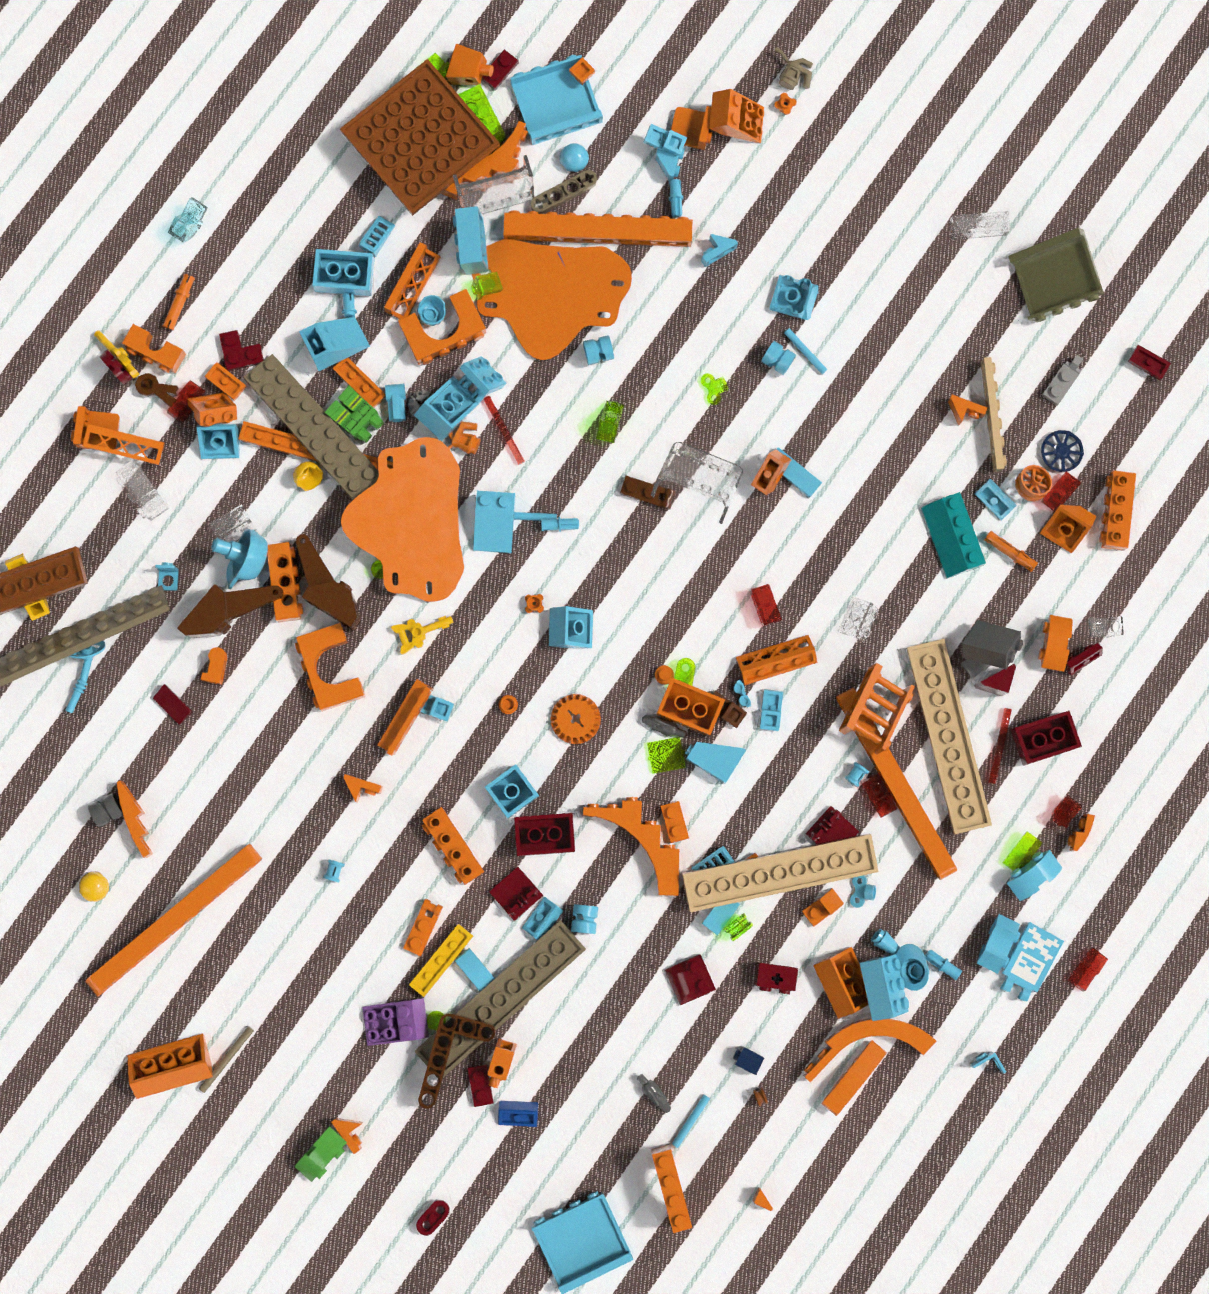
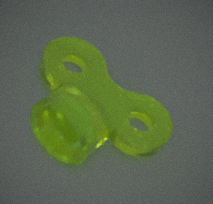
M709 373L701 377V384L708 389V403L711 405L719 404L721 401L720 393L728 390L725 378L722 376L715 379ZM707 378H710L709 383H706ZM714 395L716 396L715 401L712 400V396Z

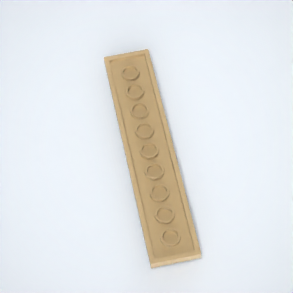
M945 639L907 647L953 834L992 826Z
M869 833L682 873L689 912H695L877 873L879 871L872 835Z

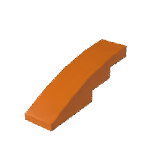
M118 781L119 801L126 825L143 858H148L153 855V852L143 838L149 832L139 819L145 812L124 781Z
M871 1040L861 1054L855 1058L847 1071L842 1074L821 1104L837 1116L868 1079L887 1052Z

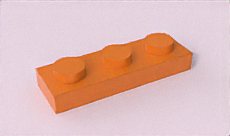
M349 358L340 361L333 367V370L373 408L386 397V394Z

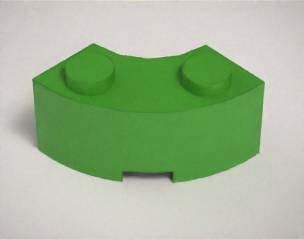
M329 1126L294 1167L309 1181L313 1182L316 1177L320 1180L327 1172L325 1167L334 1157L338 1159L344 1153L343 1147L347 1142Z

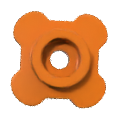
M782 93L774 106L780 112L788 115L791 113L792 107L796 106L797 101L794 98H790L787 93Z
M541 594L526 595L527 607L525 611L527 613L534 611L543 612V596Z

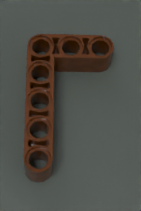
M446 1013L441 1017L418 1098L419 1105L422 1108H432L438 1099L455 1034L488 1042L496 1035V1029L492 1024L454 1013ZM450 1016L454 1019L453 1027H446L444 1025L445 1017ZM464 1022H471L473 1024L472 1032L468 1033L463 1030ZM484 1027L492 1029L491 1037L485 1038L482 1035L481 1031ZM440 1036H446L449 1039L447 1046L444 1047L439 1044L438 1039ZM436 1055H440L444 1059V1063L440 1066L435 1065L433 1062V1058ZM434 1074L438 1077L436 1085H431L428 1082L429 1075ZM424 1094H430L433 1097L431 1104L423 1102Z

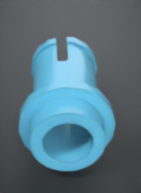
M349 293L342 295V314H344L345 318L355 317L357 313L354 302L355 294L353 293L350 294L351 296H349Z

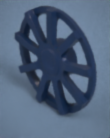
M1058 430L1052 432L1044 439L1041 446V456L1044 463L1050 469L1057 472H1068L1080 464L1084 456V449L1081 439L1071 431ZM1058 434H1066L1063 443H1061ZM1052 436H1054L1057 441V445L1049 442L1048 440ZM1069 436L1076 440L1072 444L1067 445ZM1045 444L1054 448V451L1044 453ZM1079 445L1080 452L1070 450L1073 446ZM1054 454L1055 458L1049 464L1045 456ZM1069 455H1079L1078 461L1075 462ZM1058 459H1061V469L1053 467ZM1065 459H1068L1073 466L1065 469Z

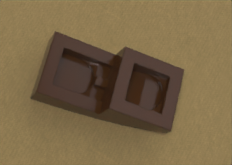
M713 690L711 694L725 699L718 717L733 727L738 728L747 712Z

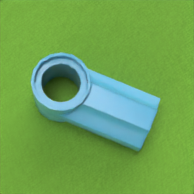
M405 384L385 385L389 421H406Z

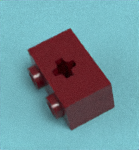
M758 962L755 986H759L761 991L771 992V988L779 989V993L790 995L791 991H796L798 968ZM776 973L781 977V981H778L777 984L771 980L772 976H776Z

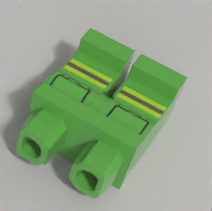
M349 385L338 397L340 402L335 400L325 413L355 440L359 439L367 443L372 437V434L366 430L370 424L378 430L384 422L377 410Z

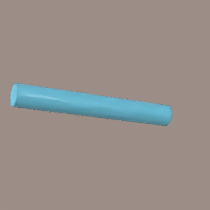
M790 328L785 331L784 334L823 375L828 369Z
M514 512V520L541 521V519H557V514Z
M702 1096L672 1142V1145L676 1148H679L709 1102L710 1098L708 1096Z

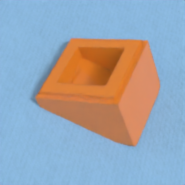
M758 1187L753 1198L754 1204L772 1211L773 1207L760 1187Z

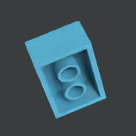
M478 206L455 209L453 225L457 229V234H454L456 246L458 245L459 252H456L457 263L460 264V268L464 270L466 275L489 272L484 218Z
M316 249L312 285L314 291L371 296L375 262L373 253Z
M896 954L861 962L860 967L872 1021L894 1018L909 1012V1001L904 992L905 983L900 974L901 965Z

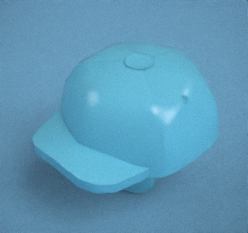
M245 529L238 542H227L217 537L212 543V552L225 555V559L230 560L226 571L228 589L231 590L237 580L255 579L263 569L268 553V543L254 529Z

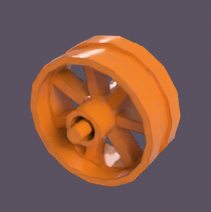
M1029 465L1017 475L1015 487L1024 499L1033 502L1040 501L1051 490L1052 479L1046 469L1038 465Z

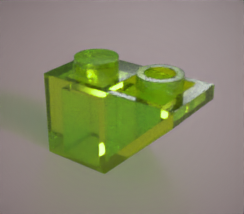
M606 400L596 439L615 443L624 410L623 404Z

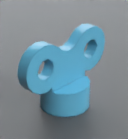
M864 875L853 877L852 882L855 887V893L850 898L851 905L860 908L864 905L865 900L874 901L876 886L867 884V878ZM859 878L862 879L861 884H858L857 882ZM856 898L860 899L859 903L855 902Z

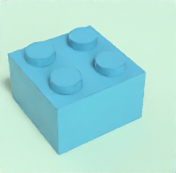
M516 764L485 786L508 819L539 797Z

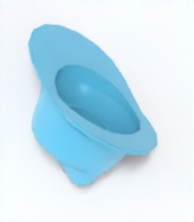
M905 944L898 949L896 954L901 965V978L904 980L905 988L911 991H918L928 982L929 967L923 951L918 946Z

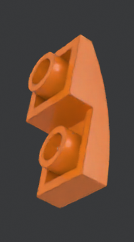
M1083 814V817L1080 818L1078 828L1081 829L1080 832L1075 831L1072 832V835H1069L1067 843L1070 846L1069 851H1078L1084 844L1092 829L1095 815Z

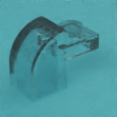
M193 197L189 198L182 214L175 216L167 233L183 243L189 241L203 224L202 219L208 207Z

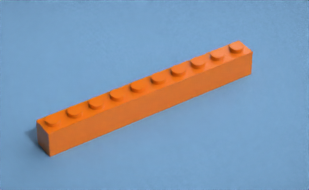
M511 210L508 213H504L503 235L504 239L509 238L518 241L691 247L693 219L688 217L670 219L668 216L651 218L648 215H642L640 218L632 217L631 215L614 217L612 214L595 216L592 213L576 215L571 212L565 213V215H558L556 212L539 214L536 211L520 213L519 211Z

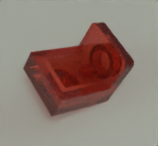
M1066 794L1053 809L1051 814L1052 820L1058 826L1067 828L1070 821L1082 808V805Z

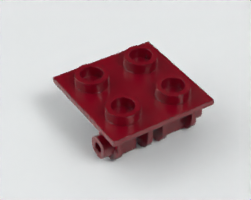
M830 806L805 834L818 845L855 837L860 831L846 820L840 811Z
M519 867L489 891L514 921L544 896Z

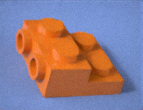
M225 393L187 399L188 406L194 412V419L200 426L209 427L215 423L227 424L237 420L236 404Z

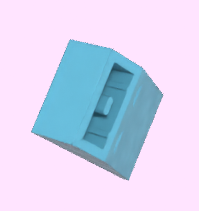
M355 317L319 322L299 331L318 371L370 347Z

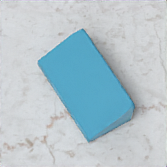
M991 479L975 493L1001 521L1017 506Z
M544 897L522 929L539 940L552 928L563 910Z

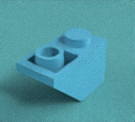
M684 148L681 155L657 149L656 161L668 181L678 177L680 166H677L679 159H683Z

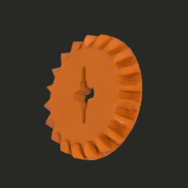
M571 694L563 697L555 704L551 713L553 731L561 740L571 744H581L589 741L595 736L601 723L600 711L595 702L581 694ZM568 711H570L575 716L579 714L581 716L579 718L580 723L584 727H582L577 722L572 723V717Z

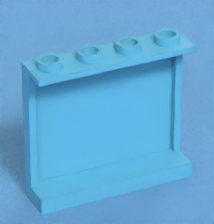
M571 55L566 60L560 62L552 61L547 66H537L529 72H519L510 78L511 86L523 121L526 123V129L532 146L603 123V115L601 109L599 110L589 80L581 85L569 73V69L582 58V55Z
M598 1191L587 1195L588 1199L582 1202L580 1199L569 1204L570 1208L564 1211L560 1208L552 1212V1216L547 1219L541 1217L535 1220L534 1225L531 1227L557 1281L561 1294H565L633 1260L631 1251L603 1192L598 1193Z

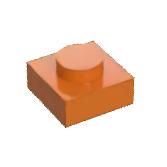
M582 57L569 69V73L583 85L595 74V69Z

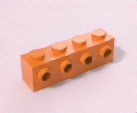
M1113 470L1106 477L1105 486L1108 487V490L1103 500V505H1106V509L1101 518V523L1104 524L1103 531H1101L1099 542H1102L1101 548L1121 551L1129 548L1136 473Z
M442 807L422 820L424 822L422 827L427 835L432 834L435 839L432 843L438 851L442 850L445 854L443 859L447 866H453L456 873H454V876L459 884L463 882L464 885H467L485 873Z

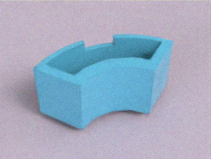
M1050 850L1043 853L1040 851L1034 854L1032 860L1024 867L1015 869L1010 874L1011 877L1007 884L1019 901H1022L1040 891L1038 887L1046 880L1050 883L1060 873L1062 866Z
M998 914L988 932L990 936L986 945L983 944L977 964L997 974L1002 967L1005 968L1009 962V957L1007 956L1013 942L1016 943L1021 933L1018 932L1020 924Z

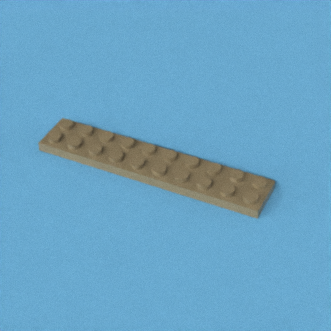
M273 354L243 376L247 384L352 500L377 482L379 471Z
M162 585L153 587L141 595H135L123 603H117L110 609L100 611L90 618L82 619L70 627H64L59 632L46 635L39 641L29 643L23 648L11 651L1 657L0 687L169 611V604Z
M560 920L456 1014L490 1023L497 1030L579 957L586 948ZM450 1018L444 1025L446 1027H453L454 1019ZM464 1022L463 1030L468 1033L472 1032L473 1024L471 1022ZM484 1027L481 1033L485 1038H488L492 1034V1029ZM436 1032L414 1051L426 1066L428 1065ZM455 1034L444 1077L484 1041ZM440 1036L438 1042L441 1046L445 1047L449 1044V1039L446 1036ZM436 1055L433 1058V1062L435 1065L440 1066L444 1063V1059L442 1056Z

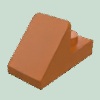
M953 394L948 400L958 425L962 423L965 413H968V416L971 418L982 419L987 411V407Z
M344 774L343 778L355 802L358 803L362 788L365 789L364 793L373 796L376 793L381 794L383 786Z
M832 888L802 910V913L814 927L826 917L832 915L844 903Z
M335 1118L331 1123L347 1142L346 1144L352 1153H357L362 1149L360 1145L362 1141L356 1133L353 1135L352 1131L364 1122Z

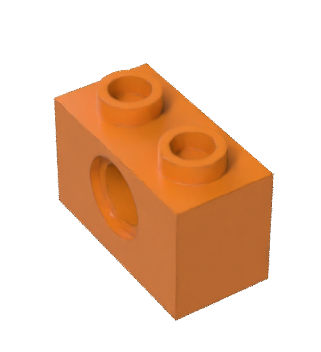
M778 450L770 452L751 485L765 495L773 492L792 459Z

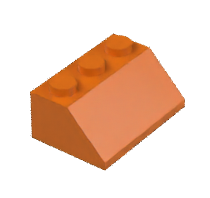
M671 678L656 715L710 737L725 699Z
M852 946L813 965L838 1019L856 1013L869 1005L860 963Z

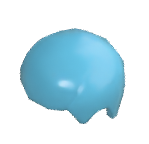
M571 143L560 152V164L567 171L578 172L583 170L588 164L589 154L580 144Z
M435 295L424 297L417 308L419 320L428 326L440 324L446 315L445 302Z

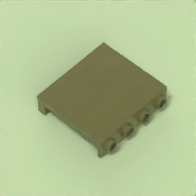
M1081 228L1073 229L1008 256L1010 263L1015 266L1030 316L1027 318L1028 320L1035 321V323L1046 320V316L1051 314L1053 316L1064 313V309L1069 307L1070 309L1078 308L1082 302L1087 300L1088 302L1096 301L1100 295L1104 294L1085 232Z

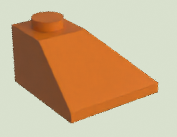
M1059 505L1040 534L1068 552L1073 553L1093 526L1097 516L1081 506Z

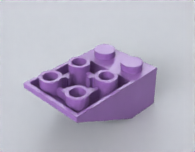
M424 998L362 1007L367 1046L413 1041L429 1037Z

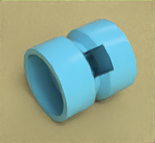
M609 335L598 337L597 341L594 339L583 341L588 365L599 363L600 359L603 361L614 359Z
M773 341L761 362L769 367L774 366L775 371L784 375L794 361L796 354L789 349L783 350L781 344Z
M574 904L573 916H575V919L572 921L571 932L596 934L597 923L594 919L598 917V907Z

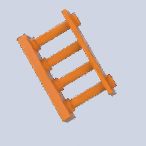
M878 663L868 668L839 728V731L844 735L850 731H857L878 744L874 751L875 754L887 751L890 747V739L906 704L913 698L914 694L912 692L915 687L910 685L905 689H901L883 678L880 673L883 666ZM879 683L898 695L900 698L897 704L894 705L876 694L873 689L874 685ZM867 699H871L891 711L892 715L889 721L866 708L865 703ZM863 714L885 728L882 736L879 737L860 725L859 721H857L859 716Z

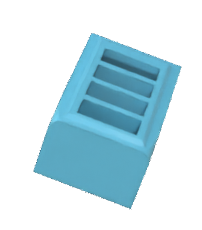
M378 216L360 241L359 247L367 253H373V256L376 257L395 228V225ZM382 223L383 225L387 226L388 229H383L379 226V224ZM377 229L384 233L383 236L376 233L375 230ZM372 235H374L375 237L379 238L380 240H379V241H376L375 239H373V238H371V237H372ZM368 241L374 243L375 247L369 245Z
M722 846L691 869L693 871L699 870L700 866L705 869L707 868L705 865L707 861L711 867L716 866L711 860L713 857L719 865L733 863L734 860L725 847ZM721 853L727 862L723 863L717 854Z

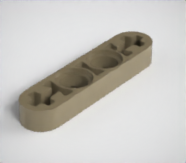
M592 170L583 171L535 196L531 201L532 211L544 214L592 189L597 184L596 173ZM586 176H588L589 178L593 177L592 183H589L588 181L584 182ZM575 184L578 189L571 193L567 190V186ZM558 192L561 195L560 200L553 201L550 198L551 194ZM545 197H547L550 205H548V203L546 202L542 205V209H540L539 207L535 208L536 202L539 201V203L541 204L545 202Z

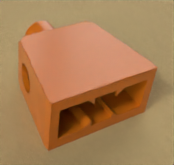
M456 44L446 78L452 85H479L483 75L492 76L494 68L493 65L486 64L487 60L481 52Z
M498 1039L487 1074L491 1076L489 1086L500 1088L502 1080L506 1081L517 1047L516 1043Z

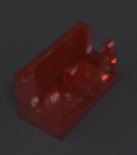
M770 584L751 589L750 595L762 628L782 621Z

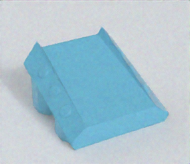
M779 275L770 310L809 320L818 294V285L812 284L809 279L803 278L798 280L789 275Z

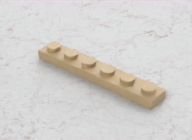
M985 357L981 361L985 405L987 407L986 413L993 473L1001 472L1004 466H1006L1007 461L1006 456L1002 452V448H1004V437L1000 435L1002 419L998 418L1000 401L996 399L998 384L997 381H994L993 375L996 373V366L994 362L992 363L991 357Z

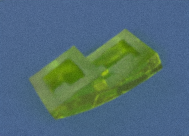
M1026 831L1002 863L1012 871L1017 868L1021 869L1030 861L1043 842Z

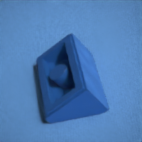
M499 1101L498 1125L537 1127L538 1102Z

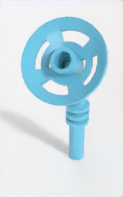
M104 641L94 644L100 646L97 649L90 646L70 655L72 658L83 659L84 663L80 678L77 679L78 683H75L76 687H73L74 692L65 711L73 713L81 694H84L83 690L88 685L87 679L92 658L105 649L106 644Z

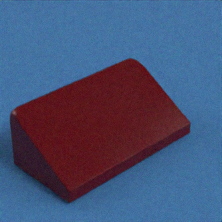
M166 684L153 697L179 725L193 713Z

